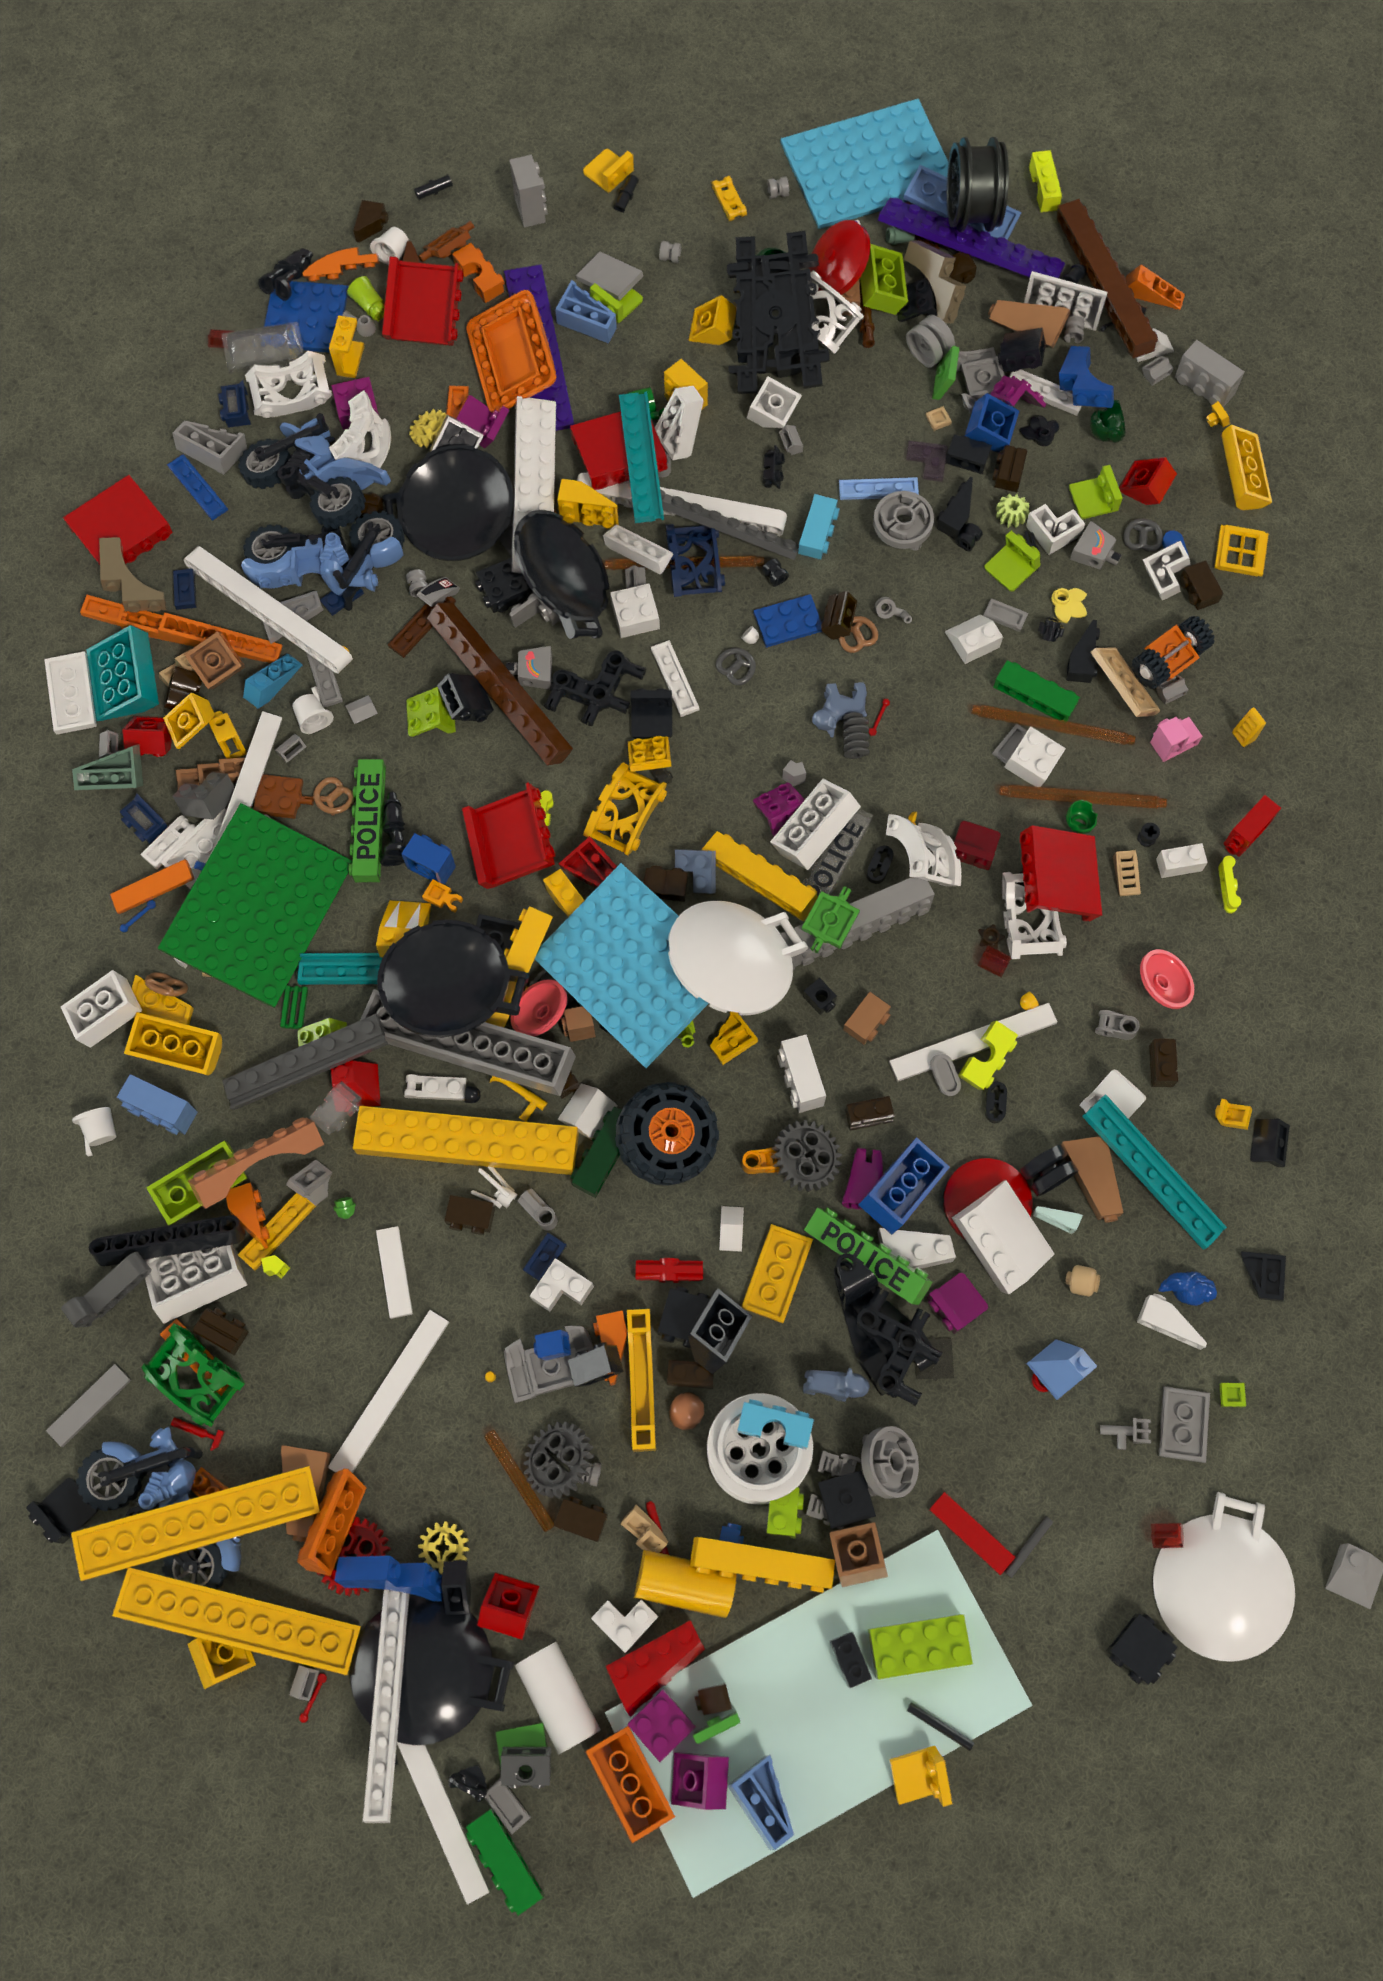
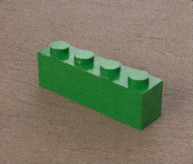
M1008 660L997 676L993 687L1064 724L1068 722L1080 699L1075 692L1065 690L1058 686L1057 683L1048 681L1040 677L1036 672H1030L1022 668L1018 663Z
M493 1808L466 1826L468 1830L465 1833L467 1839L472 1846L476 1845L481 1852L478 1855L483 1866L485 1868L489 1867L494 1874L491 1879L498 1890L502 1889L507 1897L504 1901L511 1913L515 1911L519 1916L545 1896Z

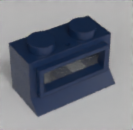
M242 380L239 384L221 386L222 393H218L220 405H223V409H220L222 421L226 422L228 428L251 425L247 411L249 410L246 398L248 392L244 381Z
M136 794L133 801L120 811L123 816L121 821L129 829L133 827L136 830L134 834L141 842L146 840L151 844L168 828L165 821L138 794Z

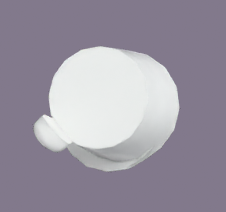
M391 227L383 235L371 242L370 249L373 254L379 255V261L389 265L390 257L401 258L409 239L401 229Z
M317 687L311 688L313 694L303 695L293 703V709L300 730L305 734H312L326 728L332 723L334 718L332 712L324 709Z
M109 1107L93 1109L81 1113L72 1119L73 1123L78 1124L83 1132L87 1156H92L90 1146H97L114 1140L117 1137L111 1108Z

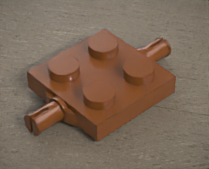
M469 221L462 227H453L424 246L425 252L418 255L420 261L424 262L433 256L443 259L451 255L453 249L463 247L467 243L466 241L471 238L468 232L474 229L473 223Z
M263 774L255 796L253 810L263 815L295 819L301 804L313 805L314 798L302 796L303 779Z

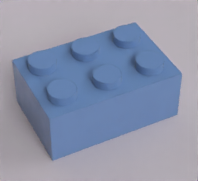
M131 1074L117 1096L122 1102L121 1106L126 1108L129 1113L137 1117L141 1115L148 1122L156 1126L160 1124L165 1127V1130L175 1135L178 1132L185 1135L198 1113L187 1101Z

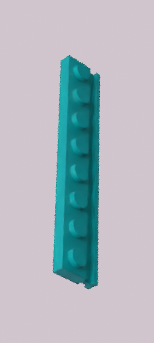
M647 391L644 394L630 393L619 395L635 523L655 521V519L659 518L664 520Z
M300 953L302 958L299 962L297 981L299 985L377 984L378 971L383 958L379 956V953Z
M1106 1094L1082 1115L1088 1124L1203 1250L1208 1248L1221 1232L1227 1228Z

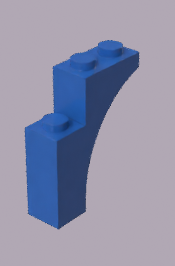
M1071 346L1059 372L1060 390L1073 392V405L1112 408L1114 404L1113 386L1096 379L1089 371L1091 364L1090 347Z
M391 1556L339 1557L335 1581L344 1588L384 1589L417 1595L431 1601H442L443 1599L442 1575L427 1563H399Z

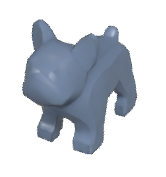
M864 682L854 683L856 691H852V698L840 695L836 684H827L825 687L826 692H824L826 702L821 710L813 714V724L819 730L827 731L830 737H834L837 722L842 720L846 714L856 712L862 714L865 718L867 716L865 711L867 691Z
M848 1368L847 1373L806 1370L804 1378L807 1380L803 1384V1393L810 1395L821 1393L831 1396L837 1401L845 1402L848 1397L857 1398L865 1396L869 1391L870 1385L866 1378L860 1374L853 1373L852 1368Z

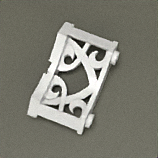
M812 270L810 272L811 283L816 284L817 293L811 296L813 300L826 298L830 310V318L826 316L816 317L819 319V323L827 322L829 326L824 323V327L819 328L818 324L812 326V329L814 331L820 330L821 334L818 337V342L825 349H828L829 352L835 354L840 344L864 316L860 313L861 308L856 303L847 301L836 290L821 280L819 274ZM835 299L840 303V305L836 306ZM847 311L853 318L844 327L837 323V319L846 321L847 319L842 316V312ZM836 328L841 330V333L833 341Z
M307 351L298 359L289 362L290 366L279 368V365L262 366L254 364L245 375L246 382H249L254 415L262 416L263 418L277 417L310 410L320 404H324L332 396L323 365L326 362L325 356ZM289 380L303 386L300 393L294 399L286 398L278 393L284 389ZM260 395H265V396H264V400H265V401H261V396H260Z
M363 390L348 401L350 405L349 420L351 422L349 430L345 429L341 437L329 449L335 460L347 457L371 463L381 468L390 449L391 429L386 419L382 420L372 408L370 399ZM367 431H371V449L363 453L365 448L364 437Z
M889 814L886 835L897 838L904 845L909 857V876L943 886H961V862L956 857L955 850L957 848L950 836H947L942 829L926 823H918L917 826L904 817ZM932 866V874H928V869Z
M1002 873V899L1006 901L1004 904L1007 910L1003 912L1005 929L1008 932L1007 945L1011 959H1020V955L1057 953L1058 956H1062L1063 948H1066L1067 942L1066 936L1061 931L1058 912L1040 909L1045 918L1041 925L1033 931L1027 922L1016 919V915L1026 910L1025 902L1022 907L1017 906L1015 903L1016 900L1022 902L1023 897H1025L1024 886L1015 884V882H1023V874ZM1050 923H1051L1052 930L1047 929L1048 926L1050 925ZM1024 927L1026 930L1024 933H1020L1018 928ZM1046 936H1050L1053 942H1048Z

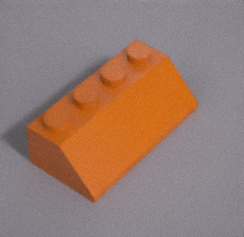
M342 1469L333 1474L331 1481L327 1484L325 1496L319 1504L320 1513L316 1515L313 1524L309 1527L307 1539L299 1551L297 1562L308 1571L331 1576L367 1487L349 1469Z
M629 1726L585 1750L631 1843L636 1842L675 1818Z

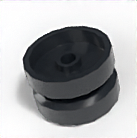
M1062 1144L1042 1152L1020 1170L1026 1180H1033L1039 1177L1031 1186L1037 1197L1061 1185L1079 1171L1073 1161H1066L1058 1165L1068 1154Z

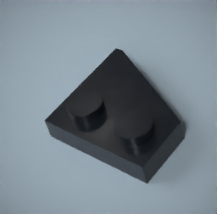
M1241 1251V1258L1259 1299L1283 1302L1286 1256Z

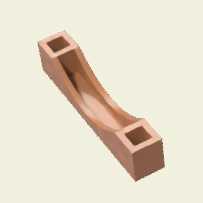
M299 1118L293 1122L292 1126L286 1129H278L273 1133V1136L257 1140L253 1144L254 1146L235 1152L230 1159L220 1160L213 1165V1168L194 1174L193 1178L188 1180L198 1203L206 1209L226 1198L236 1179L248 1167L259 1160L281 1153L306 1155L324 1145L314 1121L309 1118Z

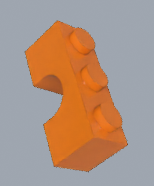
M469 243L452 253L454 265L455 263L459 264L464 272V278L473 273L480 274L473 279L474 289L485 303L504 293V280L502 276L495 273L492 264L489 261L486 262L479 248H475L472 243Z

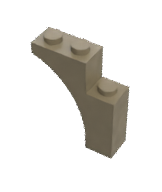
M910 240L904 260L915 265L928 279L936 299L937 317L945 323H954L966 289V285L949 277L954 267L955 257L922 241Z
M120 537L99 538L100 580L103 591L116 592L122 590V602L125 611L139 612L150 610L157 612L166 610L164 592L144 585L127 568L123 558V546Z

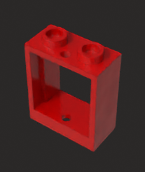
M1264 795L1233 828L1223 843L1226 846V850L1230 854L1240 857L1271 824L1281 810V807Z

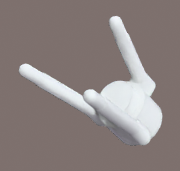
M494 1167L488 1168L502 1186L480 1168L478 1170L479 1173L498 1189L494 1195L497 1199H493L475 1190H472L471 1194L494 1203L499 1209L502 1206L508 1208L511 1201L518 1194L514 1192L515 1190L508 1185Z

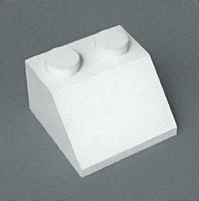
M768 376L750 406L747 419L766 428H784L802 395Z
M978 615L945 631L964 664L1000 648L1003 639L993 620L982 615Z

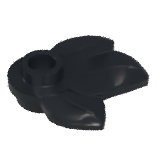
M1035 415L1030 420V426L1020 428V433L1026 439L1036 440L1040 446H1048L1054 440V434L1059 431V423L1056 420L1048 422L1045 417Z

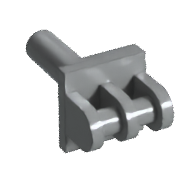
M1133 1418V1426L1100 1425V1434L1117 1435V1449L1126 1450V1435L1133 1436V1444H1151V1440H1149V1434L1151 1433L1149 1424L1151 1420ZM1137 1423H1141V1429H1137ZM1137 1433H1142V1439H1137Z

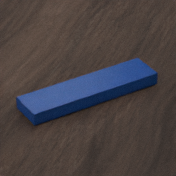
M184 454L167 464L169 469L212 521L228 511L226 505Z

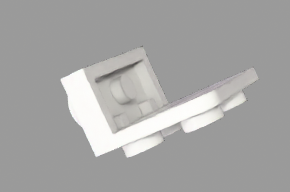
M1114 1069L1079 1106L1086 1113L1106 1094L1129 1119L1146 1100V1096L1119 1071Z

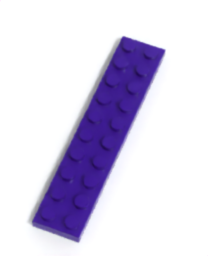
M890 197L879 214L878 221L1028 277L1031 276L1033 271L1059 279L1066 263L1057 257L1044 255L1041 251H1033L1022 244L1009 242L1006 238L992 237L989 232L975 230L968 224L964 232H959L956 227L950 226L948 217L939 216L934 211L923 210L914 204H907L899 198Z
M542 265L505 270L509 297L522 290H528L533 294L556 371L554 384L529 398L556 401L555 431L569 429L570 426L574 425Z

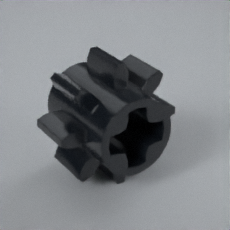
M1047 617L1045 622L1040 621L1038 631L1042 634L1041 638L1051 642H1055L1058 637H1063L1065 630L1063 625H1061V620Z

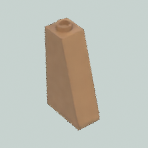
M997 300L996 305L993 304L988 315H990L989 319L992 322L1014 332L1043 327L1046 346L1053 349L1070 315V310L1065 307Z
M1100 1136L1062 1142V1146L1068 1153L1065 1160L1073 1161L1079 1170L1074 1177L1097 1220L1104 1219L1105 1223L1117 1221L1118 1217L1123 1214V1208L1108 1144Z
M282 1445V1472L286 1473L310 1466L318 1504H320L331 1454ZM317 1514L287 1522V1534L293 1535L294 1541L305 1542L309 1527L313 1524Z

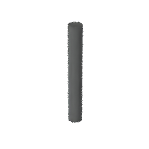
M1046 1516L1016 1558L1005 1570L1004 1573L1010 1578L1015 1575L1053 1524L1050 1518Z

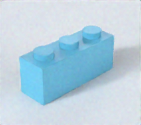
M814 495L799 543L798 554L821 559L823 553L827 554L830 543L827 542L828 536L832 537L835 525H832L833 520L838 519L840 508H837V499Z

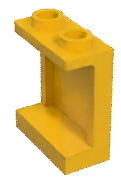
M338 316L329 350L338 376L356 378L364 343L352 341L357 325L356 318Z

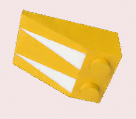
M389 900L379 926L376 943L380 957L383 958L389 947L400 940L405 932L418 925L420 927L428 925L431 903Z

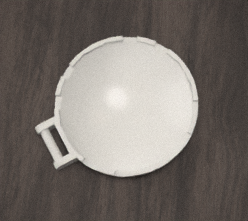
M707 901L691 906L676 919L668 937L670 950L668 956L677 978L695 998H702L710 1003L709 1007L724 1013L731 1011L737 1012L739 1015H754L773 1008L783 999L790 988L793 977L791 957L805 952L808 949V945L805 941L802 942L788 921L789 917L786 912L765 919L753 910L736 903ZM781 925L794 945L788 947L776 926Z
M1220 1492L1216 1494L1213 1515L1202 1516L1183 1524L1166 1540L1155 1563L1153 1590L1165 1625L1184 1646L1210 1659L1241 1661L1265 1652L1285 1632L1294 1609L1295 1585L1290 1565L1283 1551L1272 1537L1261 1529L1265 1505L1229 1498ZM1224 1506L1254 1514L1253 1520L1250 1521L1223 1513Z

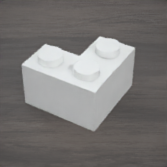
M1046 504L1029 513L1026 523L1028 530L1033 532L1035 539L1048 555L1081 537L1085 526L1084 521L1074 509L1056 518Z
M1179 541L1143 559L1144 566L1161 600L1181 592L1174 573L1191 565L1189 556L1182 542Z
M555 1258L531 1293L530 1298L551 1312L562 1294L582 1305L594 1286L592 1282Z
M640 1600L626 1617L610 1601H607L591 1619L626 1653L659 1616L643 1600Z

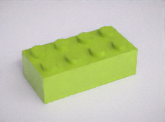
M964 1614L867 1629L876 1679L973 1664Z

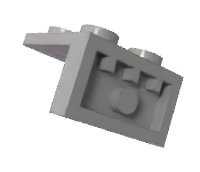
M535 593L531 594L522 605L517 604L509 613L515 628L538 612H540L546 623L550 621L554 625L559 622L558 614L547 607Z

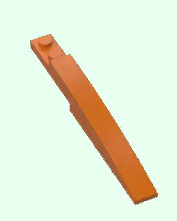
M86 595L80 611L81 616L121 626L122 630L132 625L147 632L151 638L196 647L216 632H221L239 657L273 663L279 659L283 645L274 642L270 644L268 640L165 612L164 615L149 611H125L123 604Z

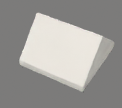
M581 1083L558 1120L567 1126L578 1127L580 1134L592 1140L597 1129H602L604 1125L602 1121L607 1111H612L614 1106L617 1107L618 1105L599 1089Z

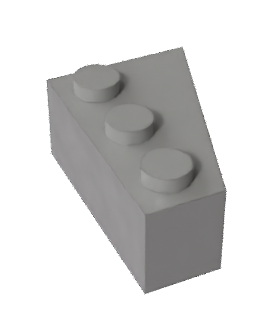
M185 420L173 432L177 450L223 475L243 455L244 450H247L244 433L238 432V435L227 433L225 429L220 428V431L209 429L207 425Z

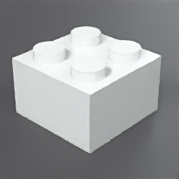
M650 584L610 592L611 604L621 638L660 629L659 616Z
M1030 726L1004 768L1040 788L1066 748Z

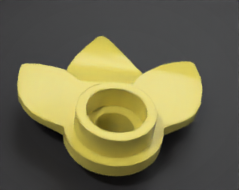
M1060 588L1055 590L1051 596V601L1055 606L1054 612L1056 617L1063 623H1068L1071 617H1085L1087 611L1081 601L1086 598L1087 594L1078 588L1070 590ZM1058 597H1063L1065 600L1061 601Z

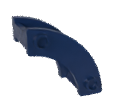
M665 524L668 550L673 552L670 560H674V565H670L674 597L722 592V586H725V576L720 573L717 545L719 531L705 525L674 528V524ZM692 543L707 552L705 558L696 568L689 558L678 556L687 552L691 548ZM712 559H714V567L709 565ZM683 565L689 566L686 570H683L681 567ZM701 575L702 580L708 583L707 575H712L715 582L714 586L701 587L698 577ZM693 581L695 582L696 588L681 589Z

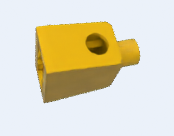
M215 712V716L211 719L209 725L226 759L240 758L246 755L247 752L228 713ZM232 738L237 749L240 751L230 755L231 751L226 741Z

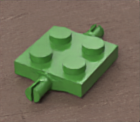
M844 886L838 897L828 895L822 891L819 894L801 929L816 938L810 947L812 951L815 949V953L819 952L823 942L839 949L843 945L860 913L859 909L851 906L846 901L851 889H847Z

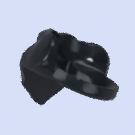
M478 1765L460 1770L449 1777L450 1788H459L469 1793L476 1799L477 1803L482 1801L487 1794L486 1777Z

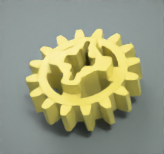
M435 409L431 413L426 411L424 415L418 416L419 420L413 421L415 425L410 426L411 431L409 434L414 443L418 444L419 447L424 445L428 448L433 443L446 417V413H442L441 410L437 411V413Z
M445 1521L443 1527L439 1523H435L434 1530L428 1527L426 1529L429 1533L428 1536L421 1535L424 1544L418 1545V1548L423 1549V1553L419 1554V1557L426 1558L424 1563L431 1564V1567L435 1570L439 1568L440 1574H443L444 1561H448V1558L453 1553H458L454 1560L466 1561L467 1558L463 1553L470 1551V1548L464 1547V1544L469 1539L461 1537L465 1531L459 1530L457 1532L456 1524L449 1528V1523ZM440 1533L439 1538L434 1543H431V1539ZM450 1533L457 1538L459 1544H454L450 1540ZM443 1541L449 1546V1550H446L444 1555H442L441 1550H438V1546L443 1545ZM429 1551L436 1554L438 1563L431 1558Z

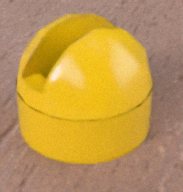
M1030 991L1020 999V1005L1024 1010L1034 1009L1039 1006L1037 999Z

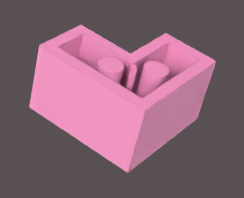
M1177 717L1170 720L1167 718L1157 725L1158 728L1153 733L1154 736L1150 743L1162 761L1165 762L1198 745L1202 735L1190 717L1183 720Z

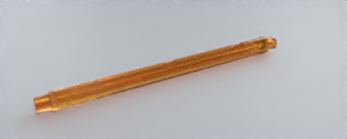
M705 557L687 558L694 563L696 568ZM719 557L720 568H756V566H764V557ZM613 558V560H605V569H613V571L627 569L634 565L644 567L631 559ZM712 559L711 563L709 564V565H712L713 567H714V559ZM670 560L665 569H670V565H674V560ZM683 565L681 568H689V566Z
M973 705L971 714L979 715V717L1122 745H1134L1136 736L1128 735L1125 732L1003 710L985 705Z
M1017 785L1000 786L999 795H1007V797L1065 802L1085 800L1092 804L1155 809L1158 807L1166 808L1167 799L1159 798V796Z

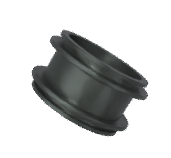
M962 137L959 143L954 142L952 145L947 173V214L950 226L956 227L959 232H964L968 223H984L987 232H992L995 226L1000 227L1003 223L1008 198L1009 163L1006 144L999 142L997 137H991L987 146H970L967 137Z

